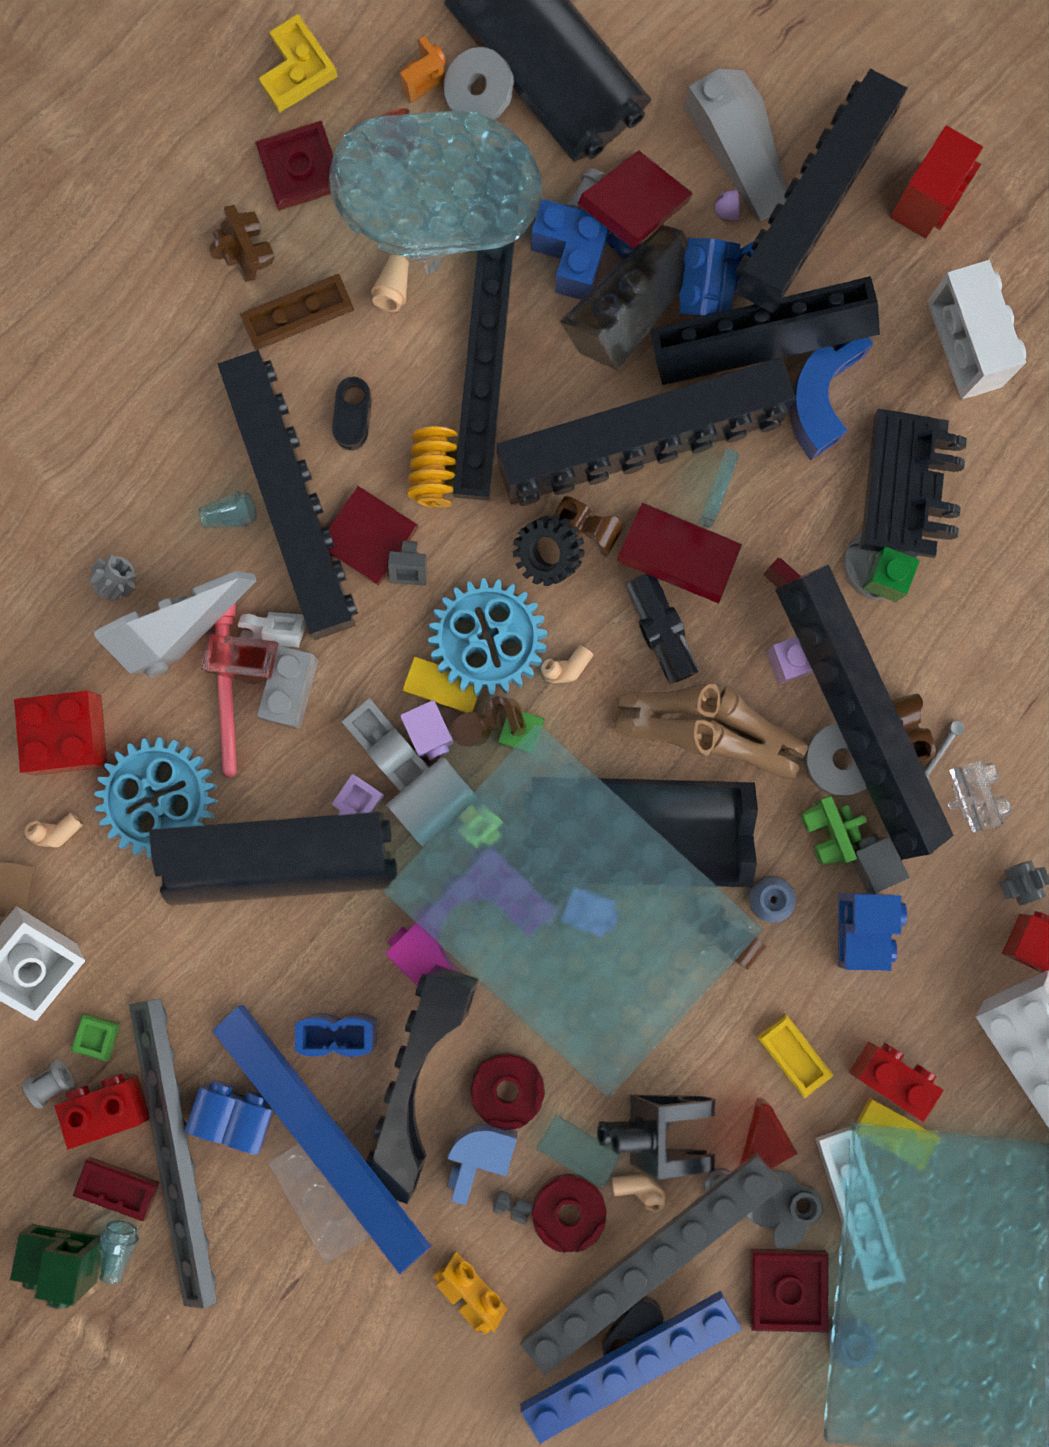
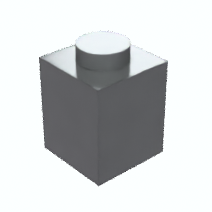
M876 833L855 842L858 847L854 849L857 859L852 862L867 893L876 894L910 878L890 837L878 838Z

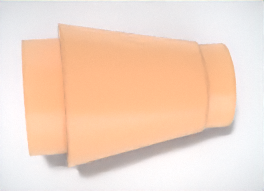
M396 254L390 255L372 288L373 303L384 311L397 312L406 303L409 261L405 257Z

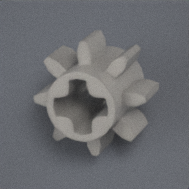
M110 555L106 561L98 558L90 569L93 574L88 581L92 583L93 590L101 598L116 602L121 595L128 598L136 588L133 582L138 576L134 573L131 563L122 557Z

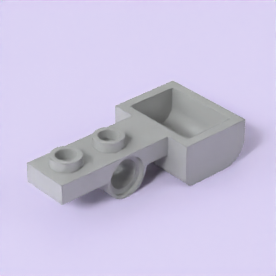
M370 698L341 721L377 766L400 790V793L386 805L421 846H424L479 799L444 757L429 768Z

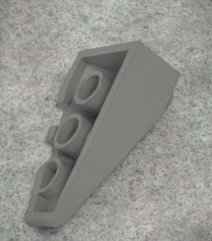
M717 69L690 85L684 110L760 223L770 217L778 202L784 205L787 201L784 198L787 189L763 98L744 70Z
M232 572L191 590L192 597L190 598L188 596L174 599L167 598L158 602L160 610L140 616L135 611L94 631V635L130 674H146L148 678L159 676L169 670L168 665L180 660L257 581L256 577L252 573Z

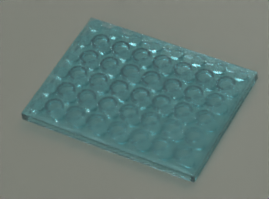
M539 723L533 727L383 891L608 1099L763 930Z
M851 1122L845 1210L842 1221L823 1437L827 1443L869 1447H1049V1143Z

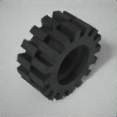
M548 515L530 522L517 533L520 536L514 539L513 545L519 547L513 551V557H520L521 561L517 562L516 566L518 569L523 566L525 567L526 571L522 575L526 579L533 576L532 583L538 585L543 582V586H550L553 583L557 584L574 574L575 570L581 566L582 561L579 559L584 556L585 550L579 549V546L584 544L582 537L576 539L574 534L578 533L579 530L576 526L570 529L568 525L571 521L565 518L559 521L560 516L557 515L549 518ZM542 537L553 539L559 547L560 557L554 564L545 562L538 552V542Z

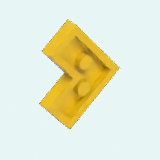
M299 14L269 31L272 42L285 59V62L258 79L261 87L279 113L338 77L335 66Z

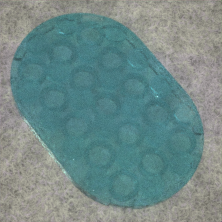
M446 111L389 115L367 119L352 127L341 138L336 147L329 171V183L333 201L349 227L357 235L362 232L368 238L379 243V249L408 257L486 250L508 245L525 233L534 220L542 199L541 175L528 146L507 127L478 112Z

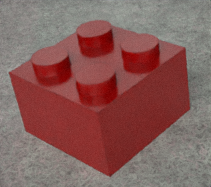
M945 125L909 182L890 218L927 239L933 227L941 230L982 165L976 159L984 147Z
M86 690L14 699L20 773L37 776L105 768L107 752L102 695Z

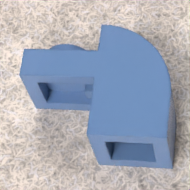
M478 1124L467 1128L459 1134L453 1142L447 1158L462 1163L461 1166L453 1165L447 1187L454 1189L452 1202L466 1206L477 1168L507 1176L517 1141V1131L503 1130L491 1127L489 1124Z

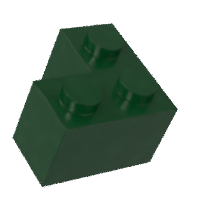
M31 1224L19 1233L10 1281L21 1282L22 1287L36 1290L34 1299L46 1301V1305L51 1308L64 1309L73 1306L97 1283L106 1237Z

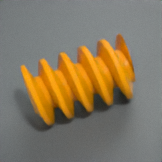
M439 426L423 427L413 431L412 440L416 444L412 445L410 453L415 458L410 460L409 467L413 472L408 476V482L412 487L408 488L406 494L412 501L435 508L452 506V502L442 498V495L453 492V488L443 484L444 480L453 479L455 475L453 472L445 470V466L456 463L454 458L446 456V452L457 450L456 444L447 441V438L458 436L456 431Z

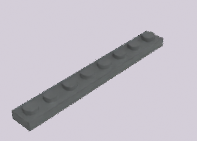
M161 998L129 1004L182 1300L184 1306L204 1309L217 1303L215 1295L216 1279L210 1268L208 1257L209 1241L203 1230L201 1219L202 1203L196 1192L194 1181L195 1165L189 1154L188 1133L185 1132L187 1124L183 1119L180 1105L181 1089L176 1081L173 1067L174 1051L168 1040L166 1029L167 1014L162 1007Z
M756 1152L524 1336L520 1345L543 1374L546 1375L782 1189V1182Z

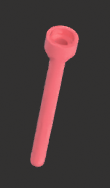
M236 603L213 625L215 627L222 772L228 778L234 777L237 774L229 626L233 625V619L236 618Z

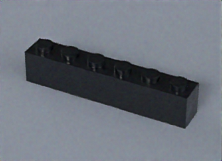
M871 276L783 297L774 314L753 304L651 329L654 354L662 385L880 335L878 300Z

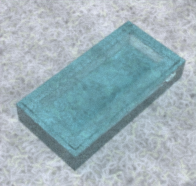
M726 448L701 513L699 525L707 528L713 526L739 458V452Z
M557 1114L537 1146L538 1151L602 1189L621 1157V1154L613 1152L612 1147L609 1145L600 1146L597 1138Z

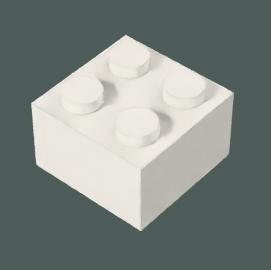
M17 906L0 925V1001L37 1021L85 962V959L77 943Z

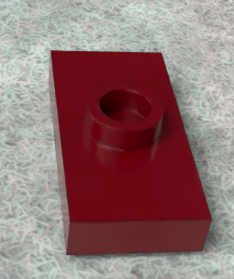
M89 1157L84 1163L73 1196L144 1222L148 1217L160 1182Z

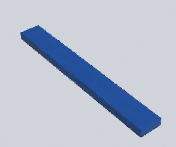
M244 1005L237 1006L213 1030V1033L399 1274L403 1273L432 1247L246 1007Z

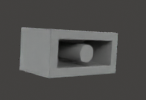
M276 645L257 714L258 718L266 722L298 730L301 729L319 661L313 654Z

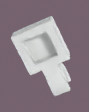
M269 612L267 618L243 614L239 619L238 627L249 628L252 631L242 630L239 642L252 645L262 638V645L299 648L305 630L304 617L301 614Z

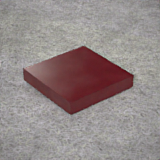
M322 120L255 141L278 211L345 190Z
M357 486L329 527L335 543V547L329 548V551L333 557L338 560L340 559L342 563L379 586L389 572L388 560L390 551L402 552L403 540L410 541L419 527L412 520Z
M750 1249V1328L752 1331L828 1333V1253L826 1250Z

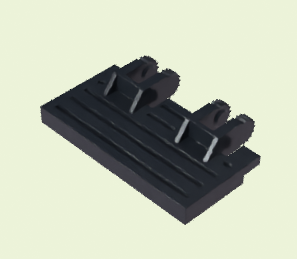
M878 409L876 411L873 422L860 549L880 552L884 547H888L914 558L917 556L935 558L937 556L938 541L922 539V536L943 540L958 538V527L928 521V516L949 519L960 516V505L942 501L944 473L928 470V468L949 472L964 470L965 460L962 457L935 452V448L951 451L966 449V437L948 433L949 420L885 409Z

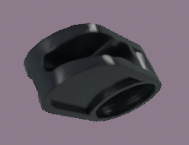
M355 376L347 377L340 382L335 397L332 431L338 445L346 450L361 448L366 443L369 433L372 395L367 383ZM360 388L364 392V397L360 403L352 405L344 400L348 389Z
M645 1296L618 1317L603 1338V1356L610 1353V1346L615 1340L624 1339L630 1342L663 1323L662 1311L656 1300Z

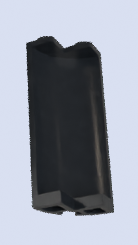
M570 0L445 1L444 5L479 47L494 50L508 63L513 74L514 85L512 84V88L573 162L588 157L590 160L596 158L609 142L615 139L627 127L631 129L638 125L644 118L645 112L643 110L652 99Z
M532 776V792L524 791V814H531L530 844H523L522 866H530V882L717 887L753 886L757 866L754 830L758 814L755 782Z
M381 812L149 830L155 877L162 876L160 892L166 903L171 906L391 889V881H397L396 858L390 859V854L385 848V843L391 842L390 820H384L383 813Z

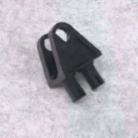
M631 1095L629 1121H600L598 1123L597 1139L599 1145L602 1147L611 1145L613 1152L616 1154L630 1153L631 1165L657 1179L714 1171L715 1154H707V1150L665 1149L666 1130H669V1122L715 1116L716 1099L706 1096Z

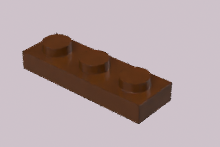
M338 273L240 313V316L255 350H259L352 312L354 308Z

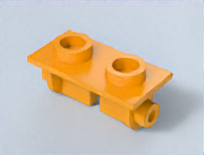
M456 1251L446 1267H440L432 1276L436 1281L435 1287L443 1293L452 1305L461 1298L466 1301L458 1311L473 1327L475 1332L481 1331L483 1335H486L490 1330L495 1332L508 1308L503 1304L499 1295L491 1290L477 1275L473 1266L466 1262Z

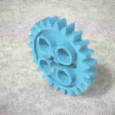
M482 579L480 589H475L469 581L467 582V593L463 594L458 588H454V601L445 597L442 599L446 611L434 610V616L440 623H430L429 629L438 635L428 638L429 646L439 648L431 653L432 660L443 659L438 666V672L443 673L450 670L448 683L452 684L460 679L461 692H464L472 685L474 686L476 697L480 695L482 688H487L490 697L493 698L495 687H501L502 691L507 695L509 694V683L513 682L518 688H521L523 685L521 675L523 674L532 679L534 672L530 665L541 666L542 659L535 653L546 652L547 645L538 642V640L547 638V630L537 629V627L544 623V616H533L538 604L532 603L526 606L528 593L524 592L516 597L514 595V584H511L504 591L501 590V580L497 579L493 588H488L486 579ZM476 609L482 610L488 633L491 637H494V650L501 663L499 668L494 666L487 641L482 639V627L476 616ZM495 609H503L509 614V617L504 622H495L490 618L489 614ZM462 620L472 622L475 628L468 634H461L456 631L455 625ZM507 642H514L520 646L521 651L516 656H507L502 652L501 647ZM478 653L482 654L487 662L480 668H473L467 664V658L472 654Z
M160 737L157 738L154 747L151 741L146 738L142 739L141 749L135 744H127L129 752L127 756L116 751L114 754L119 763L117 765L105 763L104 765L111 773L109 778L98 777L97 779L100 783L106 785L105 790L94 792L95 796L104 798V803L95 807V811L106 812L107 815L99 822L100 826H113L107 837L115 839L122 836L118 847L126 849L133 843L132 854L140 855L146 847V854L149 858H152L149 832L143 831L140 824L143 815L148 812L153 815L155 823L152 829L204 825L202 823L203 818L215 817L212 812L206 810L207 805L218 803L217 799L208 797V792L216 789L217 785L206 783L205 781L213 773L212 770L199 769L205 759L198 756L190 760L194 749L185 747L179 753L180 742L172 740L167 748L165 739ZM169 763L173 771L172 776L167 782L162 783L158 777V770L162 765ZM131 780H136L139 786L138 793L133 799H129L126 796L125 787ZM185 781L186 786L184 788L159 797V804L146 803L131 814L127 813L129 807L153 799L155 797L154 791L167 792L180 782ZM180 796H184L188 801V809L186 813L178 816L173 808L174 802Z

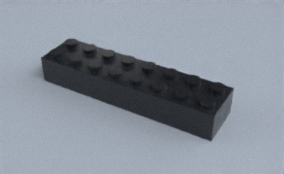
M780 357L498 443V465L511 505L519 502L520 506H526L539 501L541 495L554 492V495L566 494L575 489L574 485L587 481L589 485L599 484L608 480L610 474L623 471V474H631L643 469V464L656 460L658 464L667 463L676 459L679 453L691 450L692 453H700L710 449L713 446L712 443L726 439L727 443H732L745 438L747 432L760 429L762 433L772 431L782 425L781 422L785 419L796 397L783 359Z

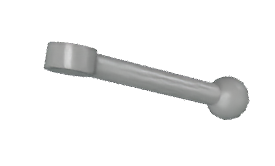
M954 721L949 724V733L936 750V757L931 759L923 769L928 780L930 772L954 737L964 732V724L962 722Z

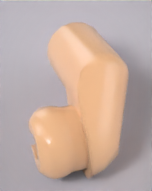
M579 645L569 660H545L541 665V674L547 682L553 684L574 682L594 654L587 648Z
M70 812L57 825L32 821L25 827L24 834L33 845L57 848L74 835L84 823L76 814Z
M638 1173L612 1177L615 1197L634 1194L645 1204L646 1210L651 1213H658L665 1207L666 1195L663 1188L649 1175Z

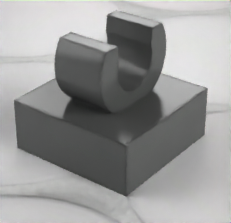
M403 540L402 552L390 551L388 560L390 583L426 586L428 576L426 554H419L417 552L418 541Z

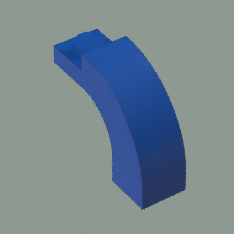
M869 337L838 344L834 349L832 346L816 349L808 358L794 384L793 391L796 399L790 408L791 425L798 443L810 461L838 443L848 431L832 409L828 393L829 384L834 377L867 355L873 346V342Z

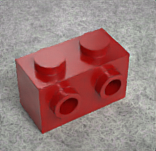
M868 1041L849 1073L924 1123L944 1092L942 1088L933 1083L937 1076L919 1064H916L913 1069L901 1062L905 1055L884 1042L880 1048Z
M124 1073L101 1080L103 1087L93 1091H89L88 1085L65 1093L66 1100L54 1105L67 1150L140 1126L150 1119L138 1075L125 1079Z

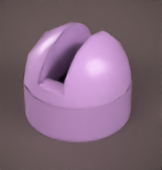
M738 190L723 192L716 198L715 212L722 220H740Z

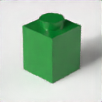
M884 547L874 556L862 590L890 601L898 602L908 594L920 560Z

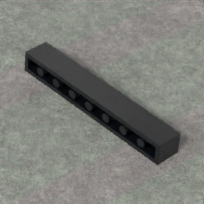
M871 68L862 82L855 80L846 97V101L849 103L847 106L842 103L839 105L831 121L833 128L831 130L825 128L815 147L818 152L816 155L811 152L808 154L800 170L802 177L800 180L794 177L784 195L787 201L784 205L778 202L768 220V224L771 225L768 231L763 228L759 231L751 247L754 253L751 257L745 254L735 272V276L739 277L735 294L774 314L895 117L908 87Z
M259 350L218 363L221 377L310 636L317 640L355 627L356 624L353 616L359 614L352 594L345 595L341 582L346 581L347 578L340 559L334 561L330 554L329 548L335 547V543L329 527L321 526L318 515L324 513L317 492L310 494L307 481L312 480V476L306 460L299 461L295 448L300 447L301 444L294 426L287 427L284 415L289 414V409L283 394H276L272 382L278 381L272 361H264Z
M829 564L778 587L775 591L901 860L930 855L953 837L954 834Z

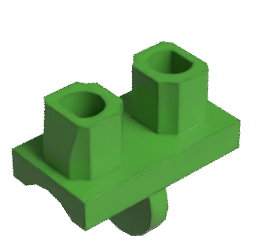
M832 796L814 801L815 806L800 814L801 821L807 832L824 827L829 837V840L813 846L819 864L848 863L857 859L846 830H848L852 843L862 840L863 838L858 826L867 822L865 815L854 818L850 806L846 805L839 808L844 821L842 822Z

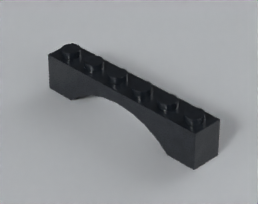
M435 965L428 974L423 973L418 982L415 995L421 997L417 1010H411L407 1019L405 1032L410 1033L406 1046L401 1045L395 1060L394 1067L399 1068V1073L396 1081L391 1080L385 1094L384 1103L389 1104L386 1117L380 1116L373 1137L379 1139L376 1151L371 1150L366 1160L367 1164L395 1200L405 1204L409 1203L417 1189L427 1156L419 1136L415 1117V1094L419 1074L431 1049L446 1034L460 1026L469 1015L479 981L478 978L439 965Z

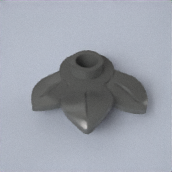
M772 1170L782 1182L783 1188L747 1216L760 1226L774 1229V1242L777 1248H788L798 1244L805 1235L807 1225L815 1223L820 1218L823 1211V1203L820 1195L813 1188L800 1186L790 1173ZM800 1199H808L809 1206L806 1210L800 1211L796 1208L797 1202Z

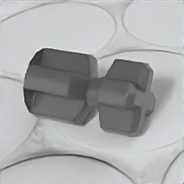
M501 1190L493 1205V1212L503 1215L507 1210L510 1212L511 1220L525 1225L533 1204L521 1198H518L513 1203L510 1201V1194Z

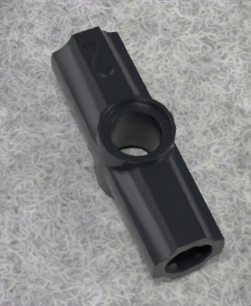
M644 574L627 583L625 587L640 620L638 622L641 633L649 649L654 650L669 685L678 683L698 673V667L684 639L685 630L675 608L673 606L670 607L658 578Z

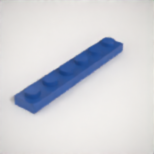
M720 1290L520 1403L521 1413L541 1444L741 1331L739 1321Z

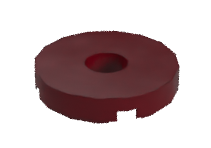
M506 1052L495 1054L482 1062L474 1073L470 1093L474 1109L491 1127L511 1130L528 1124L542 1108L545 1089L543 1077L532 1061L523 1055ZM512 1081L517 1085L519 1092L515 1099L505 1101L498 1096L497 1087L501 1082Z
M566 1173L554 1176L541 1185L534 1197L532 1219L535 1232L545 1245L556 1252L576 1251L577 1253L585 1251L598 1241L605 1229L607 1210L604 1197L593 1182L581 1175ZM565 1204H573L580 1210L579 1218L573 1223L563 1222L558 1215L560 1208Z

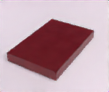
M638 150L583 192L577 204L630 247L635 248L689 202L693 193Z
M642 503L618 555L617 562L719 604L742 544Z

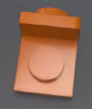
M425 35L418 38L421 59L410 62L400 72L403 93L410 103L425 95L445 80V56L437 44H430Z

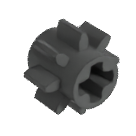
M1030 860L1004 870L1007 878L999 882L1006 899L1016 897L1018 904L1024 905L1046 896L1043 888L1049 884V876L1045 867L1034 868Z

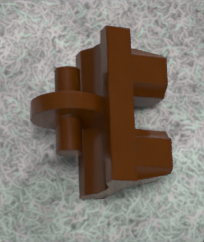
M235 205L224 207L226 219L221 223V229L213 232L215 240L209 246L210 254L214 259H224L227 266L237 263L245 282L255 280L257 270L272 265L274 253L269 242L252 244L250 241V237L259 236L261 230L255 211L238 213Z

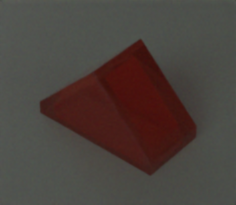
M209 634L201 670L250 684H257L267 681V679L270 680L278 643L276 641Z
M757 1097L739 1166L757 1152L769 1168L772 1169L798 1153L771 1105L765 1099Z

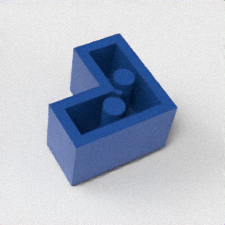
M542 199L532 229V251L561 259L556 274L555 293L589 302L610 230L587 211Z
M838 893V967L846 970L892 971V962H895L897 959V944L895 939H892V934H901V926H905L907 922V908L905 903H901V895Z

